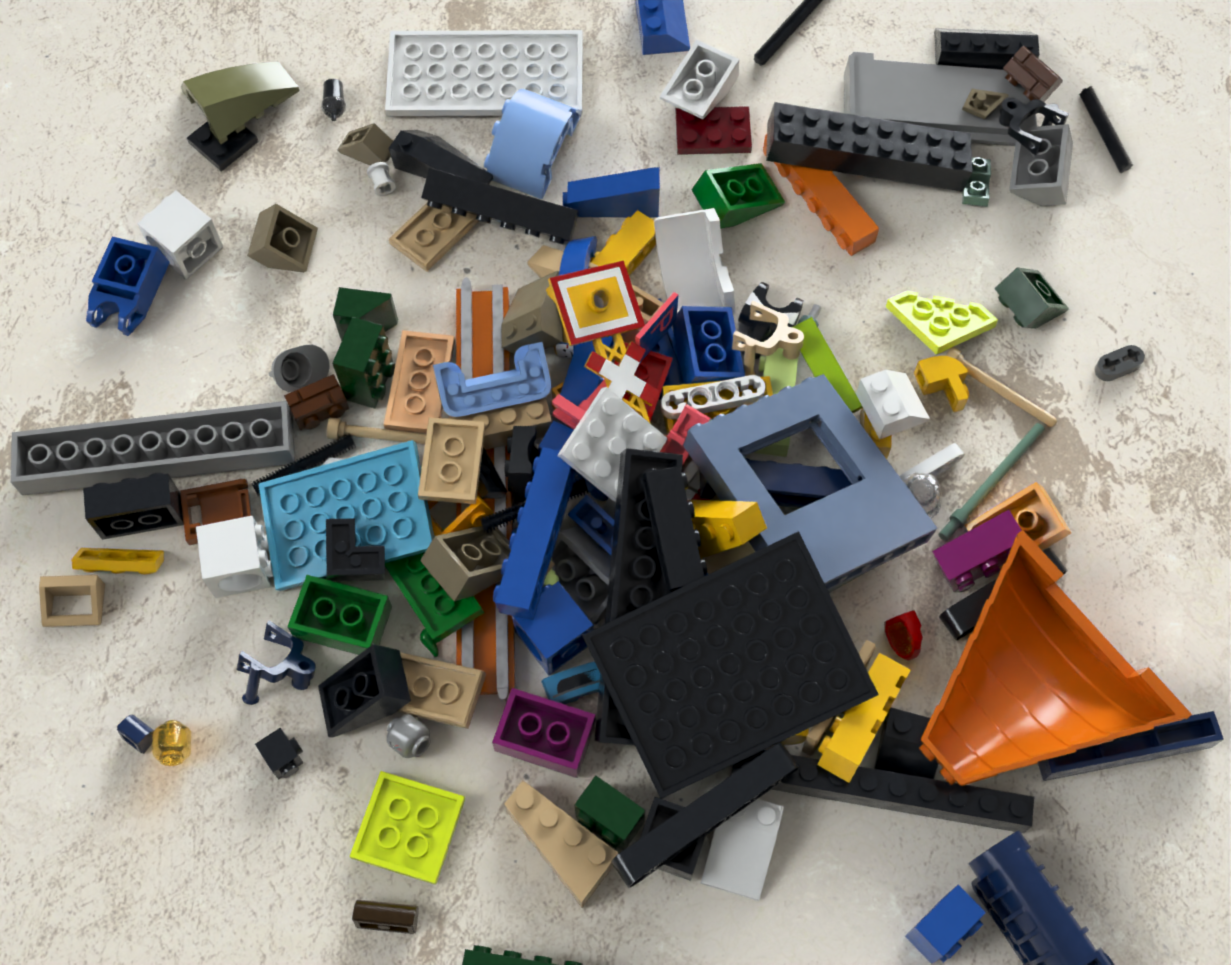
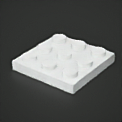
M604 387L601 388L557 456L616 503L621 452L626 448L660 452L668 438L609 388Z

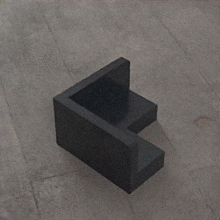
M355 518L326 519L327 580L333 582L384 580L385 547L355 546Z

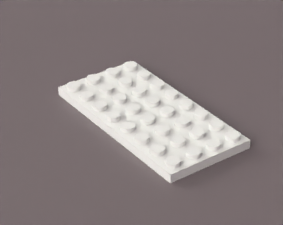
M583 30L390 31L385 103L386 116H503L502 109L507 99L511 100L520 89H526L579 109L582 115Z

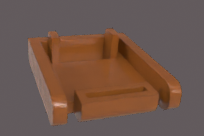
M246 479L180 490L185 539L188 545L198 544L196 527L201 526L200 523L192 524L190 507L200 505L203 525L252 516L249 491L246 489L248 488V481Z

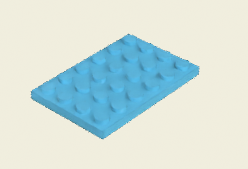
M407 441L259 483L275 590L283 591L301 586L306 575L327 579L326 519L355 518V546H384L385 563L426 552L434 538L428 501L419 500L418 498L421 464L415 441Z

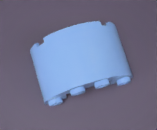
M520 89L511 100L507 99L502 109L503 116L493 126L492 135L494 139L490 154L485 159L484 168L493 175V181L543 199L552 180L551 166L566 134L572 136L581 117V112L574 107L526 89Z

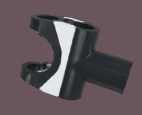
M761 282L747 299L739 315L738 322L750 327L746 336L759 342H764L776 331L777 324L750 320L751 302L755 301L772 310L786 314L788 316V327L792 328L797 324L804 300L796 298L794 302H791L786 307H773L766 300L769 284ZM755 353V359H759L762 354Z

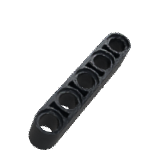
M1051 548L1043 551L1063 574L1068 571ZM997 579L940 614V620L955 640H959L973 632L984 604L989 599Z

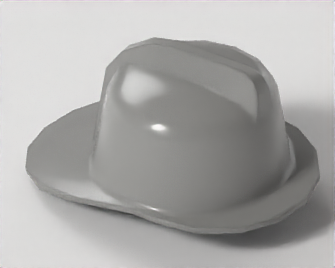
M313 344L302 345L281 352L274 359L271 371L268 373L282 390L293 392L327 377L330 369L329 358L321 347Z

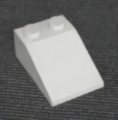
M696 39L661 93L660 99L704 119L729 93L739 77V59Z
M757 799L717 827L712 839L701 884L759 901L784 806Z

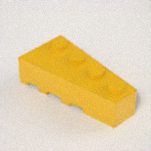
M688 500L692 502L695 517L692 518L694 530H698L701 538V546L698 547L700 559L741 546L767 529L757 502Z

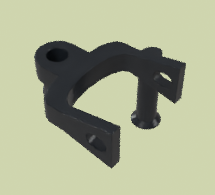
M1006 98L1000 107L999 123L1008 127L1009 136L1016 139L1036 156L1043 139L1022 131L1019 128L1020 125L1028 117L1037 113L1045 116L1041 126H1051L1052 124L1064 125L1069 113L1058 109L1059 106L1055 103L1048 105L1036 99L1025 105L1015 98Z

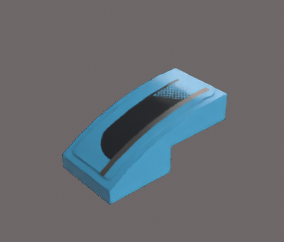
M594 661L544 678L541 682L549 700L567 704L577 701L581 696L599 692L600 671Z

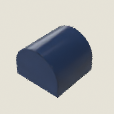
M133 714L127 716L117 726V731L121 738L143 754L152 745L157 735L155 730Z

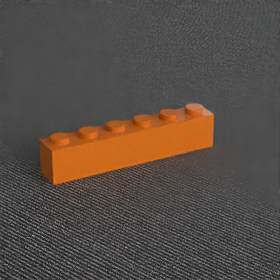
M767 134L765 135L763 146L765 156L767 153ZM774 162L780 175L789 180L795 193L803 197L809 210L817 214L824 228L827 231H831L838 245L843 250H846L850 256L876 242L879 227L832 171Z

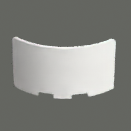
M715 209L655 218V237L667 299L674 292L679 294L677 313L682 306L731 307L734 314V289L729 278L727 266L723 267L721 256H719L724 251L720 219Z

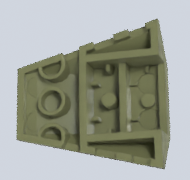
M278 61L229 67L185 80L181 85L182 92L190 103L196 102L205 114L209 127L220 144L227 141V135L233 131L238 133L246 128L245 123L252 118L258 120L265 115L264 110L272 106L275 108L300 91L298 85Z

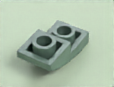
M972 157L973 172L962 191V204L987 207L990 199L991 159Z

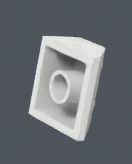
M883 370L860 379L856 395L879 439L930 420L906 373Z

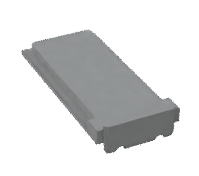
M853 52L849 55L844 71V113L970 133L971 143L1016 145V139L1008 134V127L999 123L1001 105L985 120L962 110L972 88L1006 93L1009 95L1008 98H1015L1025 105L1030 100L1023 94L1026 89L1020 84L1016 87L1005 79L1008 73L999 69L874 60V53ZM1036 114L1028 117L1019 128L1037 127Z

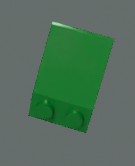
M762 163L705 170L691 189L703 210L715 209L720 219V229L734 227L783 206L785 203Z

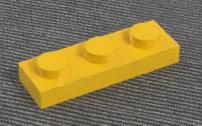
M80 548L71 559L72 569L83 570L88 573L104 570L116 574L126 571L138 572L144 575L157 572L164 562V550Z

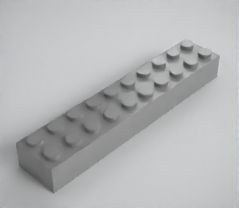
M287 401L12 432L10 482L21 495L88 488L96 483L110 484L121 482L125 478H145L153 473L169 474L171 478L286 465L290 464V462L294 464L293 415Z

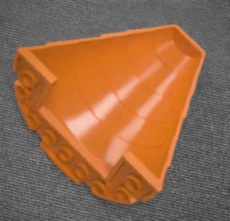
M1024 530L1020 531L1015 537L990 597L984 604L958 665L951 674L941 701L936 706L921 737L923 745L919 747L920 751L930 762L935 759L941 765L942 769L939 772L950 785H953L955 782L960 786L996 776L998 773L1037 764L1038 761L1074 753L1078 749L1151 730L1155 726L1181 721L1192 715L1149 667L1135 671L1055 582L1064 574Z

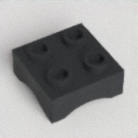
M513 426V435L507 439V452L510 453V460H505L504 472L505 477H508V491L513 492L515 502L526 501V486L529 481L532 482L534 476L533 463L535 458L539 457L538 449L534 446L537 433L536 426Z

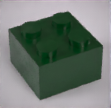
M596 775L574 804L575 815L579 819L577 822L590 832L594 830L603 836L601 840L615 851L617 848L625 850L645 822V809Z

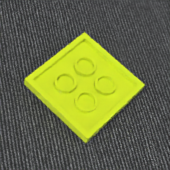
M380 771L349 857L353 860L436 885L465 802V796Z

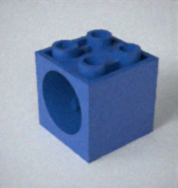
M559 581L552 586L548 584L542 588L533 620L512 616L515 633L549 676L588 648L582 635L594 630L592 622Z

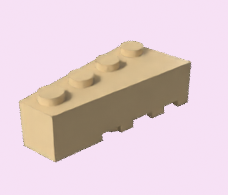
M522 780L504 803L506 812L534 845L545 862L552 868L581 908H583L613 868L611 860L619 853Z

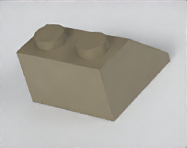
M274 204L259 213L247 256L268 268L304 273L307 271L318 228L280 205Z

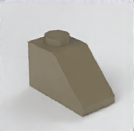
M373 123L349 131L337 151L371 166L377 162L386 163L390 159L391 155L388 148L393 140Z

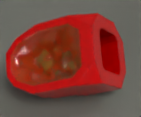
M915 610L903 613L884 622L885 634L891 648L899 657L908 661L918 657L923 640L920 630L922 625Z

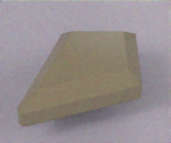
M972 88L962 110L985 120L1009 95Z

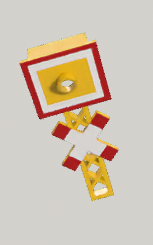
M624 260L549 278L550 286L546 291L548 296L556 303L569 346L592 341L595 352L592 351L584 367L605 379L607 388L650 423L644 403L652 406L659 390L634 375L646 349L632 341L626 349L621 333L645 326ZM594 296H598L603 300V308H598L595 305ZM612 336L614 342L612 348L604 345L601 338ZM612 359L619 362V365L617 366L616 364L612 363ZM625 392L631 394L628 401L623 398Z

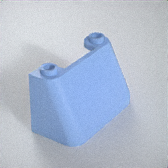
M543 342L519 347L514 355L516 369L465 380L464 373L461 372L460 367L452 362L434 364L433 370L444 411L452 417H461L546 397L551 390V379Z

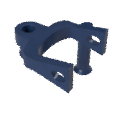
M270 620L266 623L264 640L289 647L291 651L281 663L274 667H266L244 651H241L237 670L249 674L246 693L242 696L243 702L249 705L259 702L257 694L260 678L276 683L289 676L292 678L291 683L295 689L305 690L310 686V680L313 679L315 674V662L302 655L303 641L292 636Z

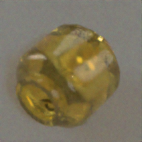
M176 720L166 721L155 728L152 735L153 757L165 766L180 765L191 754V730Z

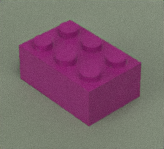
M1009 510L932 551L937 565L953 592L957 590L963 592L975 585V580L983 576L985 578L994 576L1000 571L999 567L1005 564L1016 535L1022 531Z
M512 688L492 741L494 751L578 778L596 726V714Z

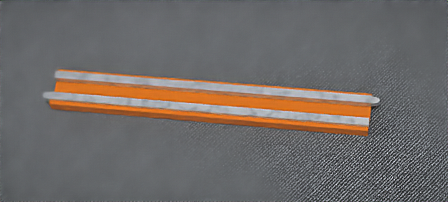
M466 277L462 281L461 289H456V365L464 373L465 380L510 370V352L502 348L501 324L509 309L508 287H503V284L492 285V291H472L471 282ZM507 445L487 449L486 452L508 491V477H505L504 472L505 460H510ZM508 491L502 498L483 500L495 514V512H502V509L505 510V508L508 509V507L512 506V492ZM456 503V518L471 504ZM511 520V524L509 521L508 525L505 523V527L503 524H501L502 528L498 525V529L509 541L513 531V520ZM500 580L474 596L482 607L484 614L456 631V665L484 671L486 677L480 695L498 694L499 699L505 702L511 689L515 688V632L512 616L500 613L495 602H493L494 589L496 585L501 584Z

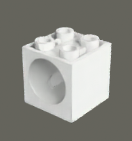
M176 190L170 196L165 197L155 209L144 215L142 220L137 223L147 244L158 247L169 260V266L186 280L223 248L212 219Z
M253 516L196 527L202 580L215 598L271 587L270 577H273L271 560H268L266 553L269 551L267 535L264 534L262 524L258 525Z

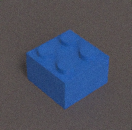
M958 884L905 937L931 964L939 959L944 963L962 947L958 942L960 939L965 941L979 930L983 925L979 919L986 912Z

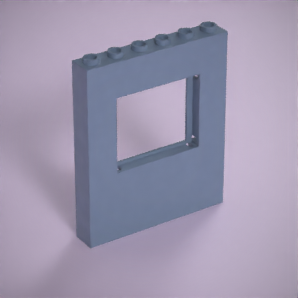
M824 374L815 378L808 377L794 387L787 386L772 396L765 395L757 402L748 406L746 404L741 405L729 414H719L705 424H695L687 432L688 434L683 446L720 501L758 503L767 529L748 541L755 552L799 531L827 590L835 588L927 543L937 530L936 525ZM808 428H812L852 485L784 516L744 456Z

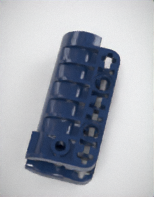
M1020 830L998 842L968 863L977 876L971 882L974 892L1023 965H1114L1113 961L1104 953L1101 947L1096 949L1085 934L1089 929L1087 926L1081 928L1071 914V911L1074 910L1073 906L1066 907L1056 892L1060 889L1059 886L1055 885L1053 887L1043 874L1042 870L1045 869V866L1043 864L1038 866L1028 852L1031 846Z

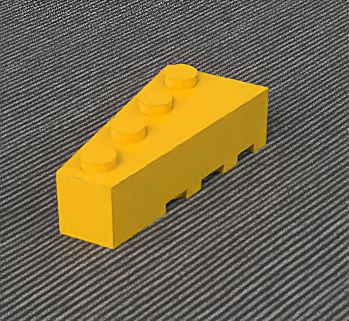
M881 653L878 654L868 674L879 695L842 712L845 714L843 718L837 715L829 730L833 733L832 738L826 735L818 749L822 756L817 765L850 783L910 673V669Z

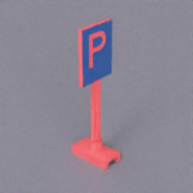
M674 292L636 335L635 343L646 349L640 363L676 322L679 294ZM605 379L588 399L583 400L579 406L558 394L552 401V405L557 407L552 415L572 429H575L601 388L607 387Z

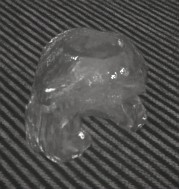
M915 472L907 475L903 482L930 519L933 518L941 509V492L938 480L933 475Z

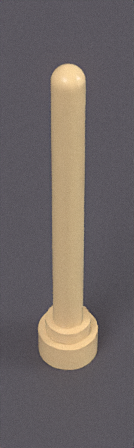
M956 347L949 349L945 356L960 361L967 369L968 375L1050 427L1056 425L1057 419L964 360L965 356L961 354L962 351Z
M330 417L327 425L328 439L339 440L340 437H345L346 434L350 433L351 436L398 442L413 440L417 444L424 445L426 441V434L347 425V422H343L340 418Z

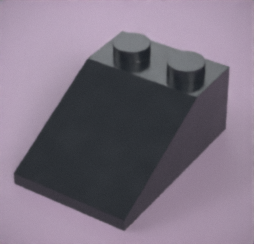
M372 644L318 685L327 734L331 738L393 715L411 702L400 650Z

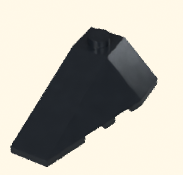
M400 130L388 148L394 168L416 176L427 178L428 170L432 168L488 185L493 180L491 173L441 137L421 130Z

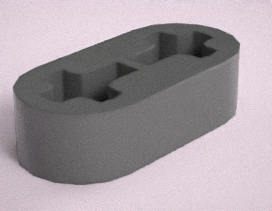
M1128 345L1105 354L1097 362L1094 370L1095 374L1103 381H1113L1138 370L1145 359L1144 352L1135 345ZM1127 355H1128L1130 358H1132V357H1135V358H1136L1135 362H1134L1132 359H1129V360H1127V361H1125V362H1124V360H1125V358L1127 357ZM1104 365L1107 367L1115 365L1112 371L1103 368Z

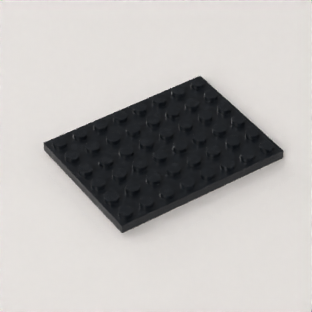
M799 531L582 635L661 799L879 695Z

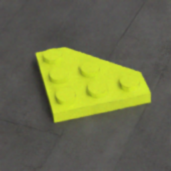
M906 291L888 299L886 308L936 355L995 328L998 321L981 304L970 302L969 306L955 304L954 299L934 295L933 299L917 297L918 293Z

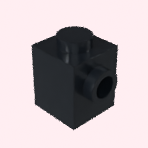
M281 728L255 743L272 773L278 779L290 777L299 770L298 766L303 764L299 756L303 752L302 748L294 737L289 740Z

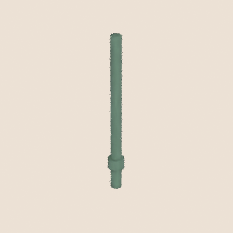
M1036 423L963 507L954 511L949 517L950 521L938 534L943 541H947L958 528L964 527L970 520L969 515L1045 430L1043 425Z

